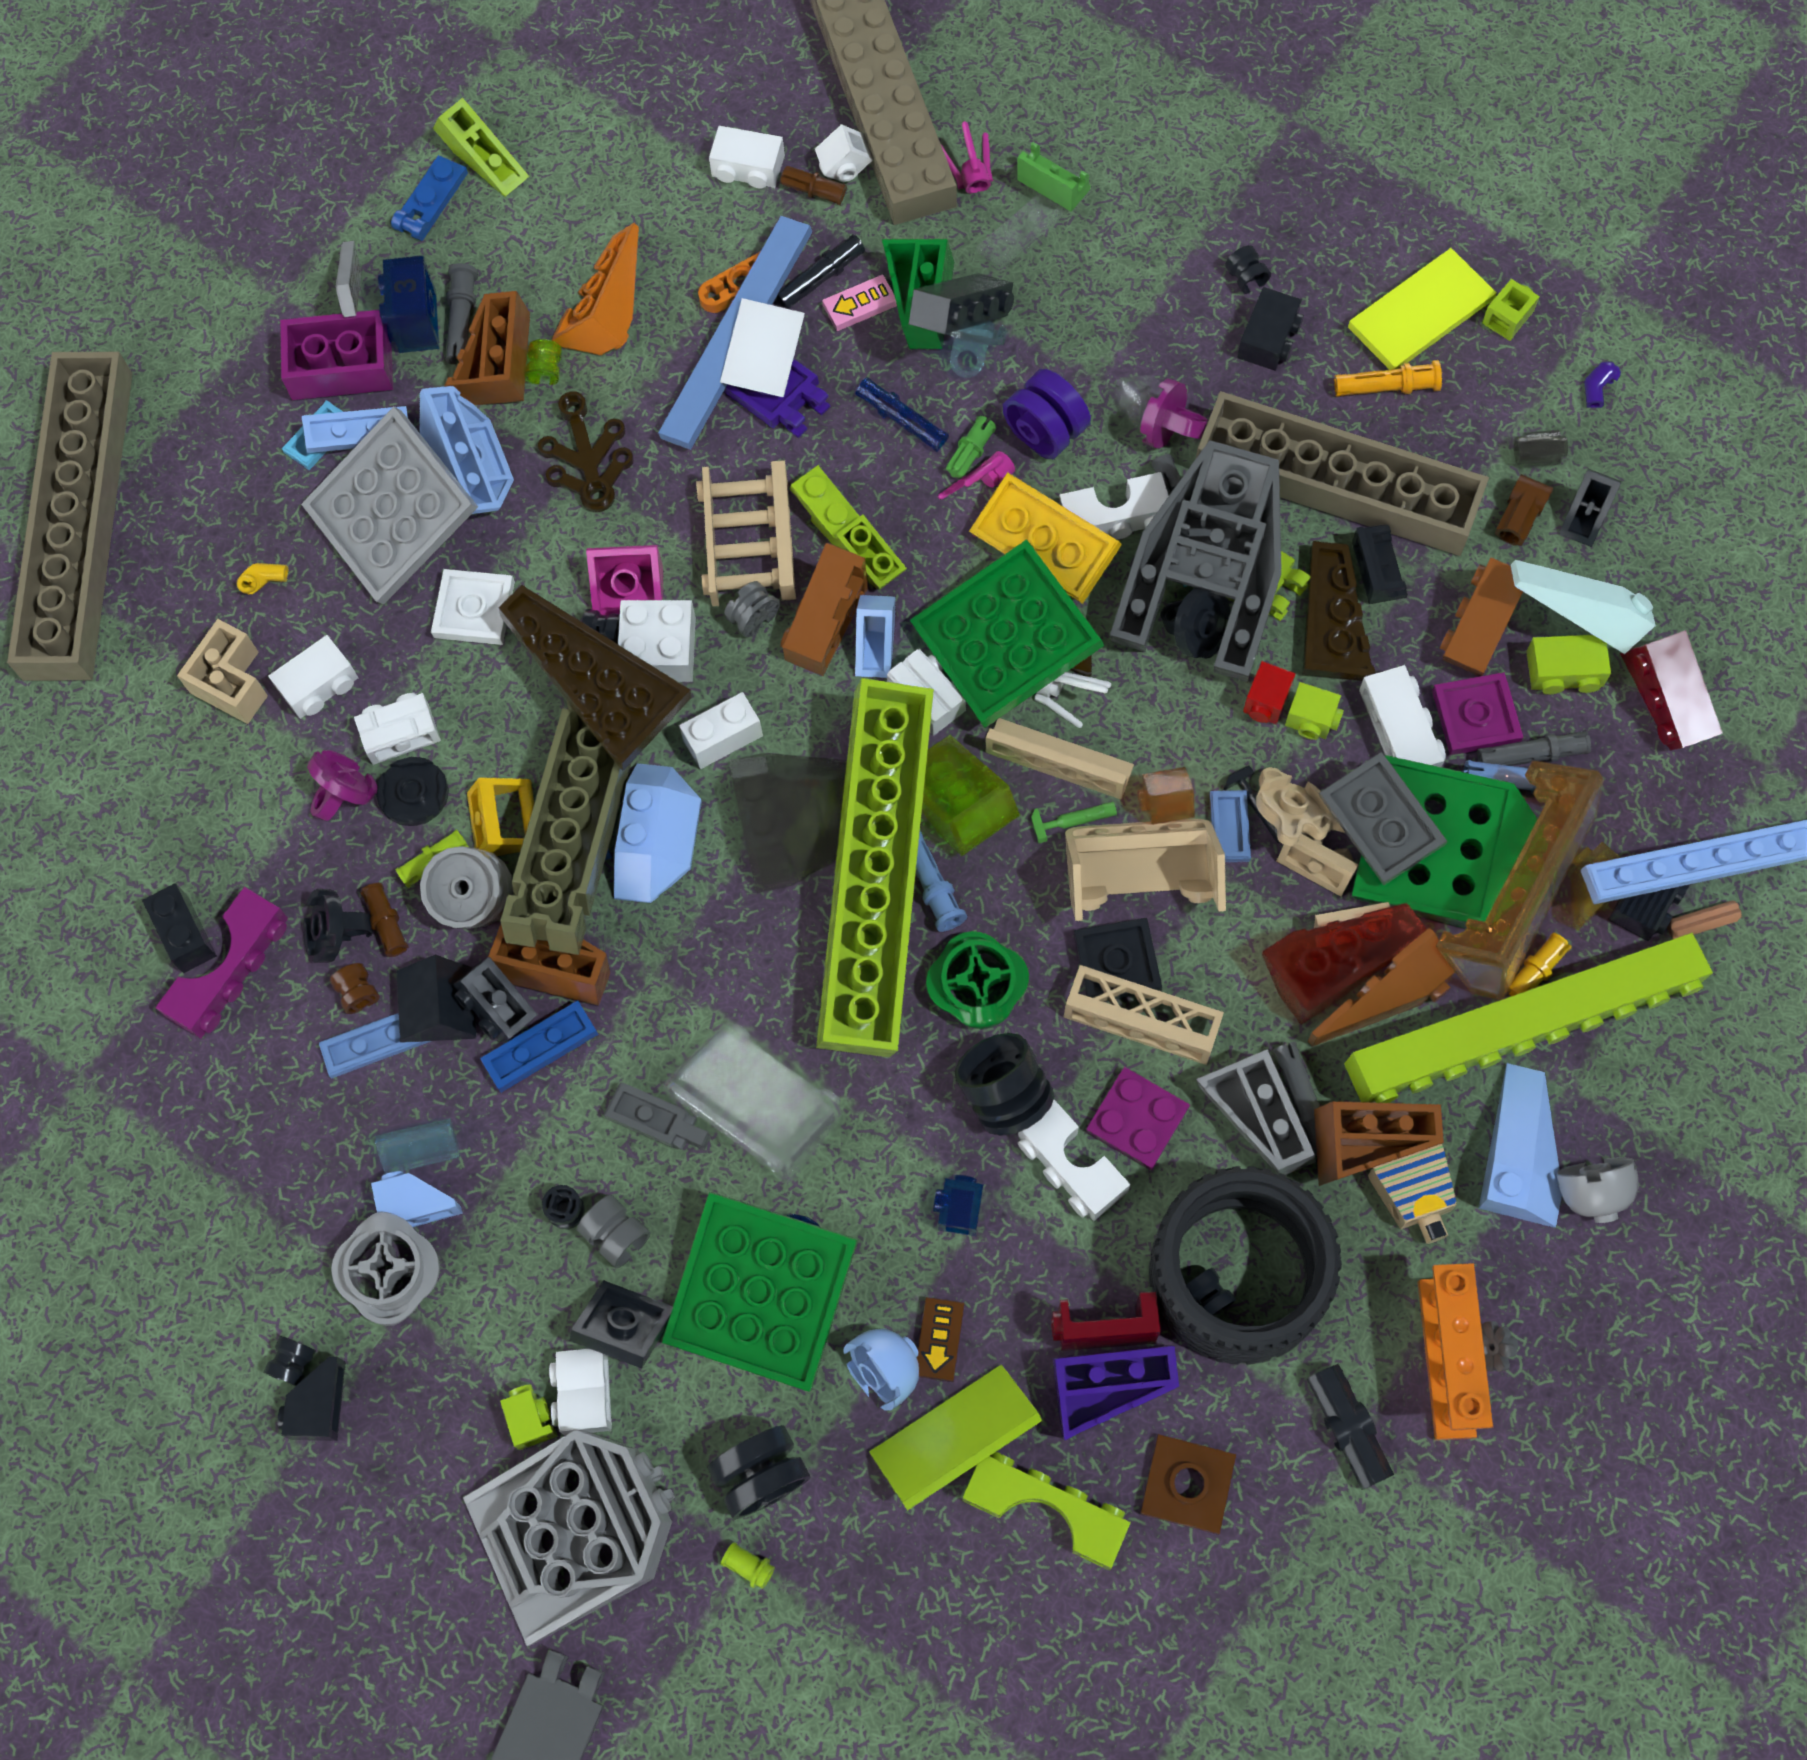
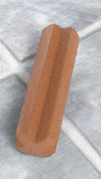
M1728 901L1672 918L1667 929L1672 939L1690 933L1695 935L1737 922L1742 917V913L1736 901Z

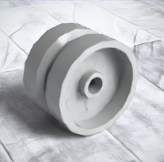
M464 846L447 848L435 855L424 868L420 882L421 900L428 913L439 923L453 928H480L496 922L502 917L507 896L513 895L514 892L512 875L505 862L492 852ZM466 883L469 885V890L465 887Z

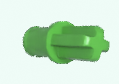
M979 416L966 437H962L958 441L959 447L946 467V470L952 477L963 478L975 459L983 455V447L996 430V425L991 419L984 430H982L987 417Z

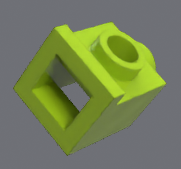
M1510 279L1488 306L1482 324L1511 341L1534 312L1540 296L1535 294L1528 286L1521 285Z
M531 1384L511 1390L509 1392L510 1397L500 1401L513 1445L517 1449L523 1450L558 1437L556 1429L551 1425L546 1426L545 1424L546 1421L551 1420L545 1398L541 1397L538 1399Z

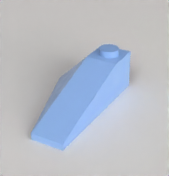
M1507 1063L1479 1209L1556 1228L1562 1195L1557 1179L1560 1169L1545 1072Z

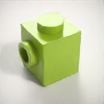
M1299 682L1285 726L1298 730L1302 737L1310 740H1317L1319 737L1326 739L1330 729L1337 731L1344 710L1337 708L1341 695Z

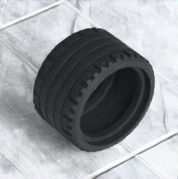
M1240 1166L1216 1170V1173L1212 1176L1208 1173L1200 1179L1193 1181L1189 1184L1186 1191L1182 1190L1168 1207L1152 1246L1151 1260L1149 1262V1284L1153 1292H1156L1159 1315L1164 1317L1166 1320L1165 1325L1175 1334L1179 1341L1183 1339L1188 1343V1348L1206 1358L1208 1356L1214 1357L1217 1362L1234 1365L1246 1362V1365L1270 1361L1272 1357L1276 1356L1278 1358L1289 1352L1303 1341L1323 1318L1330 1307V1303L1334 1300L1340 1282L1338 1272L1342 1269L1340 1244L1336 1243L1338 1235L1329 1214L1325 1215L1323 1205L1313 1197V1194L1308 1189L1306 1191L1300 1187L1301 1184L1297 1181L1287 1178L1282 1173H1279V1175L1271 1173L1272 1170L1260 1169L1255 1166L1241 1169ZM1224 1209H1247L1260 1212L1274 1219L1289 1232L1298 1245L1305 1269L1303 1296L1295 1311L1279 1321L1264 1326L1244 1327L1227 1323L1211 1315L1196 1302L1187 1289L1182 1276L1179 1251L1181 1240L1194 1223L1208 1214Z

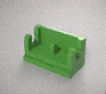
M1032 142L1030 155L1022 151L1017 158V180L1072 212L1091 189L1089 174L1081 171L1080 176L1077 177L1041 156L1040 146Z

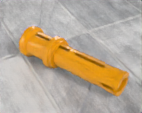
M1433 360L1431 364L1411 366L1409 363H1404L1399 366V369L1356 374H1337L1334 376L1336 397L1401 390V393L1411 394L1412 390L1430 388L1435 392L1441 391L1442 371L1439 360Z

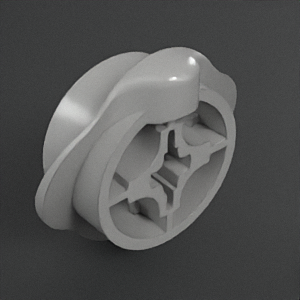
M377 1212L364 1220L348 1240L339 1247L332 1262V1278L338 1292L347 1301L352 1303L366 1319L383 1326H395L408 1318L421 1301L432 1292L437 1284L440 1273L439 1258L431 1243L419 1235L405 1219L388 1212ZM392 1240L407 1243L412 1249L415 1261L397 1258L396 1249L392 1247ZM376 1244L374 1255L368 1260L360 1261L366 1251ZM386 1262H389L393 1265V1269L386 1270L384 1277L379 1273V1269H384ZM357 1277L375 1280L376 1290L379 1291V1299L365 1296L359 1287ZM406 1277H412L408 1285L396 1294V1286L399 1281Z

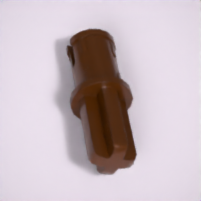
M786 166L781 174L780 183L782 185L807 193L811 199L813 196L841 206L847 191V184L823 178L819 172L811 174L791 166Z

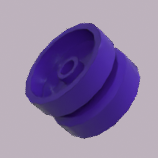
M1039 369L1024 384V389H1018L1003 403V414L1014 434L1045 459H1055L1069 446L1070 439L1077 438L1091 425V415L1080 394L1068 381L1048 369Z

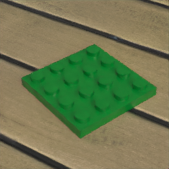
M1027 539L910 620L984 728L1104 647L1101 638Z
M709 1192L662 1343L808 1392L812 1391L859 1239L724 1195Z

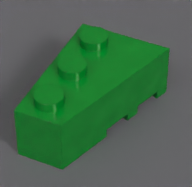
M882 239L900 322L909 349H942L944 334L910 325L909 318L914 289L952 280L955 262L948 239Z

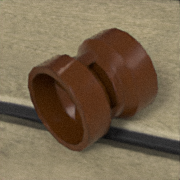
M362 963L347 965L330 977L334 990L341 993L342 999L340 1003L347 1014H356L362 1011L363 1008L375 1004L380 998L374 985L368 983L369 974Z

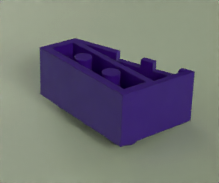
M1172 1345L1052 1358L1061 1435L1064 1441L1131 1408H1135L1180 1387L1175 1346Z

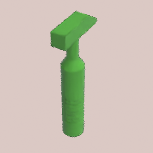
M1112 801L1062 814L1054 821L1042 823L1039 811L1036 808L1031 821L1039 844L1047 842L1045 830L1055 827L1066 829L1116 816L1117 811Z

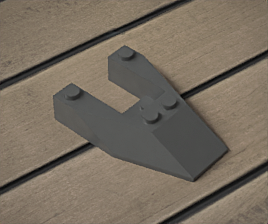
M1211 440L1208 441L1142 532L1110 633L1111 642L1146 652L1168 580L1194 588L1209 590L1211 593L1235 599L1214 664V673L1248 683L1281 577L1278 459Z

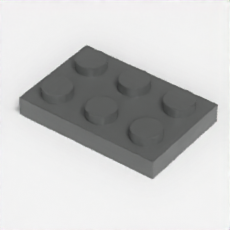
M1382 752L1319 793V797L1383 885H1386L1447 843L1445 837Z

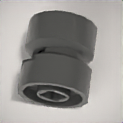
M607 1195L585 1214L578 1224L577 1231L592 1246L601 1245L600 1254L616 1269L625 1265L632 1258L626 1249L632 1244L639 1251L649 1239L651 1232L636 1217L627 1218V1209L613 1195Z

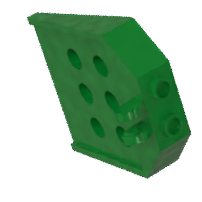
M1385 755L1445 837L1447 843L1386 885L1381 883L1361 855L1351 898L1372 904L1389 902L1391 909L1479 932L1523 906L1528 896H1535L1539 878L1543 876L1544 867L1536 863V860L1542 862L1544 855L1548 853L1549 845L1547 840L1541 839L1544 827L1514 783ZM1429 800L1438 801L1443 807V812L1431 814L1425 809L1424 803ZM1473 810L1482 811L1487 817V823L1482 825L1473 823L1468 816L1469 812ZM1464 845L1474 846L1479 852V858L1475 860L1466 859L1461 854L1460 848ZM1412 870L1424 872L1427 877V883L1423 885L1413 884L1408 878V873ZM1456 880L1466 881L1471 887V893L1466 896L1457 894L1452 887V883Z

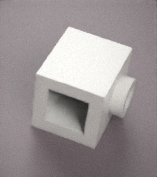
M842 124L815 148L822 173L830 179L843 183L853 180L858 173L873 161L864 134Z

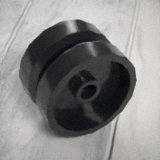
M784 1425L765 1430L721 1454L707 1466L717 1487L726 1488L736 1485L726 1494L723 1500L734 1520L777 1503L811 1478L801 1457H790L782 1460L794 1447V1443Z

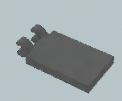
M550 1650L544 1662L541 1676L538 1677L528 1673L491 1760H582L605 1707L594 1701L605 1673L587 1666L579 1688L559 1680L569 1657Z

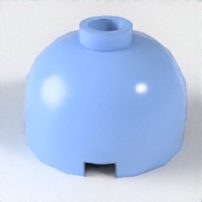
M873 1329L858 1335L845 1345L843 1349L844 1354L850 1351L852 1358L846 1364L850 1374L868 1397V1386L877 1393L880 1399L885 1402L880 1407L883 1410H893L915 1389L919 1380V1363L916 1358L918 1350L908 1337L904 1336L902 1338L899 1334L888 1329Z

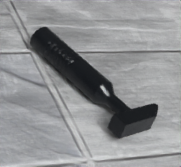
M1249 765L1229 775L1223 789L1227 790L1240 783L1242 788L1247 790V801L1275 841L1280 843L1276 827L1262 816L1256 806L1258 791L1253 790L1246 781L1248 777L1254 774L1253 769Z

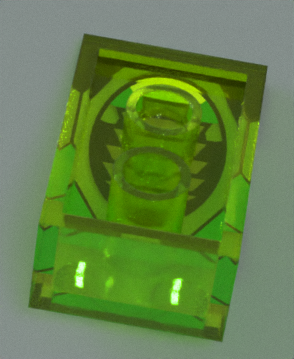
M947 736L928 749L922 813L940 836L961 856L1020 816L1009 785L953 736Z

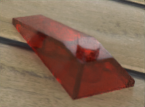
M1404 903L1364 913L1361 917L1342 922L1337 920L1327 923L1326 926L1310 930L1305 928L1293 931L1263 950L1261 954L1279 996L1302 1025L1391 963L1396 955L1424 933L1427 928L1411 907Z

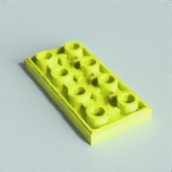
M1450 248L1351 319L1348 328L1389 370L1399 369L1400 365L1414 359L1492 302L1497 292Z

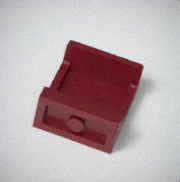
M1156 1292L1139 1294L1135 1305L1136 1318L1072 1322L1070 1320L1068 1299L1060 1300L1058 1311H1052L1051 1329L1053 1342L1060 1341L1061 1351L1155 1344L1160 1334Z

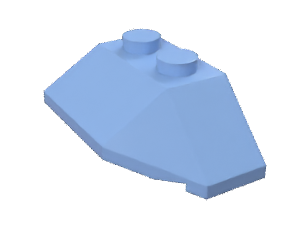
M454 386L422 389L420 391L421 436L477 504L478 508L472 514L498 511L514 479L491 420L474 404L460 396V392Z
M637 763L626 783L615 847L614 899L651 903L691 869L702 801L673 767Z

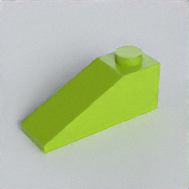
M461 98L438 117L433 127L434 131L456 156L504 197L530 177L464 98Z

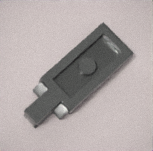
M620 1082L603 1115L609 1121L671 1148L675 1147L680 1150L683 1149L685 1143H688L705 1151L711 1138L708 1135L709 1132L694 1126L697 1119L691 1116L687 1110L623 1082Z

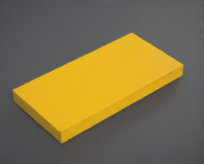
M1008 472L969 530L974 536L1004 555L1027 539L1066 593L1082 604L1122 545L1115 538Z

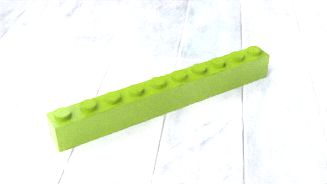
M1693 933L1355 1051L1344 1065L1361 1102L1390 1103L1399 1097L1397 1094L1408 1089L1411 1090L1412 1094L1421 1092L1431 1087L1433 1080L1445 1077L1446 1081L1457 1079L1468 1073L1467 1068L1478 1064L1481 1069L1488 1068L1502 1061L1501 1056L1511 1052H1513L1515 1057L1524 1055L1536 1048L1535 1044L1547 1040L1549 1045L1558 1043L1568 1038L1570 1031L1581 1028L1583 1033L1591 1031L1603 1025L1604 1019L1612 1016L1615 1017L1616 1021L1625 1019L1635 1014L1637 1007L1646 1004L1649 1009L1658 1007L1668 1002L1670 995L1678 992L1681 993L1682 997L1694 994L1704 988L1702 982L1713 972Z

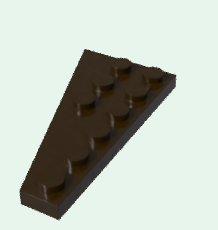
M523 585L498 607L503 621L622 771L631 764L691 699V690Z

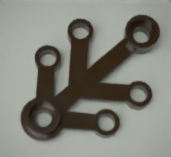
M570 391L560 397L558 406L562 417L571 423L578 452L559 444L556 438L552 436L541 438L538 442V449L545 458L555 457L583 471L586 478L585 482L567 474L562 466L553 465L546 471V479L549 485L552 487L563 486L579 494L581 502L587 510L602 512L610 508L614 503L615 492L612 486L622 471L632 466L634 462L633 454L630 449L625 447L616 449L612 454V463L600 478L597 468L614 442L624 437L626 432L624 423L616 418L608 420L604 425L603 434L592 449L583 419L588 410L585 398L579 392ZM572 406H578L580 408L575 412H568L569 408ZM613 426L621 428L617 433H610L609 429ZM548 443L555 445L550 451L543 450L544 445ZM620 455L629 456V459L625 462L617 461ZM555 472L563 474L558 480L550 478ZM597 492L604 494L600 499H592L593 494Z

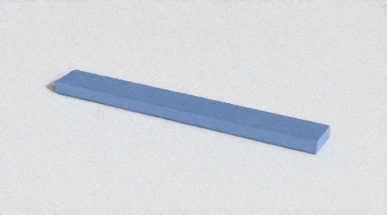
M780 216L658 432L662 440L691 450L727 386L725 383H720L742 298L769 305L773 304L812 234L810 225Z

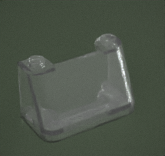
M733 1023L731 1027L723 1024L670 1075L663 1084V1088L670 1101L683 1109L688 1106L691 1114L695 1117L700 1116L755 1156L758 1163L762 1166L765 1164L775 1172L773 1174L775 1178L789 1187L843 1116V1111L838 1106L841 1100L825 1087L819 1091L749 1040L751 1035L738 1024Z

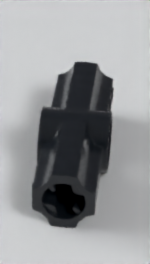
M1339 1363L1308 1377L1307 1381L1325 1415L1326 1429L1331 1428L1337 1440L1334 1445L1340 1452L1343 1451L1361 1490L1393 1476L1394 1473L1375 1437L1377 1432L1374 1422L1364 1404L1357 1401Z

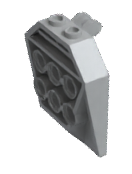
M574 1430L463 1497L527 1646L541 1641L654 1579L672 1524L668 1514L671 1511L669 1502L675 1497L671 1489L657 1490L654 1483L663 1477L661 1466L653 1468L648 1456L644 1452L640 1453L639 1449L590 1432ZM575 1470L579 1475L580 1481L577 1489L572 1492L568 1488L567 1477ZM531 1493L536 1496L538 1502L533 1514H529L525 1506L526 1499ZM592 1507L596 1513V1522L589 1529L584 1524L583 1517L585 1511ZM547 1530L554 1537L553 1547L548 1552L542 1546V1536ZM605 1544H608L613 1551V1559L608 1566H605L600 1559V1551ZM563 1567L570 1572L571 1576L570 1584L566 1589H563L558 1582V1574Z

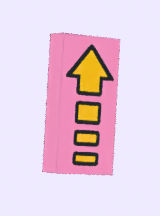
M883 274L822 300L823 307L836 331L897 306L895 295Z

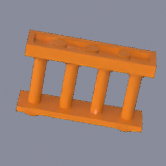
M1474 1263L1433 1265V1279L1419 1280L1418 1290L1435 1440L1477 1438L1476 1429L1493 1428Z

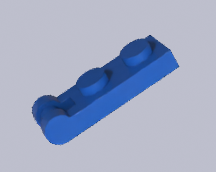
M438 155L403 208L394 213L391 220L392 228L400 232L406 230L411 233L413 238L423 241L467 176V168ZM414 215H418L421 217V219L418 218L417 220H414L412 218L414 217Z

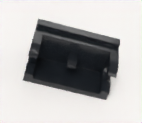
M1389 525L1367 528L1358 527L1352 540L1369 604L1403 599L1408 596L1405 581H1402L1391 542L1392 537Z

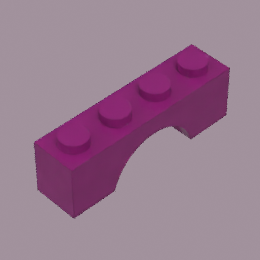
M246 887L241 890L222 916L231 933V946L224 962L213 972L199 978L177 977L155 1007L166 1018L202 1039L206 1032L211 1033L215 1030L221 1020L220 1012L228 1002H234L243 990L242 982L250 971L255 972L260 968L265 959V950L272 941L277 942L284 935L287 928L286 921L289 918L284 912Z

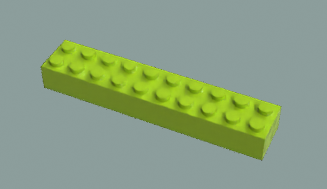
M861 678L854 691L816 1048L882 1057H891L898 1051L934 689Z

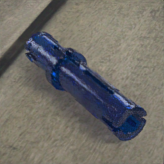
M869 377L864 378L858 385L855 392L856 396L861 397L876 408L878 415L882 418H890L910 434L933 448L935 452H938L949 438L947 432L942 431L921 414L900 401V396L895 392L889 393L874 383ZM879 397H881L883 400L891 404L898 411L895 412L890 407L882 403L879 400ZM909 417L910 419L918 423L920 426L925 428L926 431L923 432L921 429H919L914 424L909 422L906 418Z

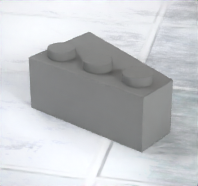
M1268 1049L1196 1079L1199 1088L1278 1175L1279 1173L1287 1175L1316 1162L1315 1154Z

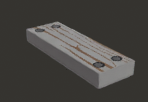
M355 241L343 242L341 245L335 286L342 315L349 317L356 316L361 281V267Z

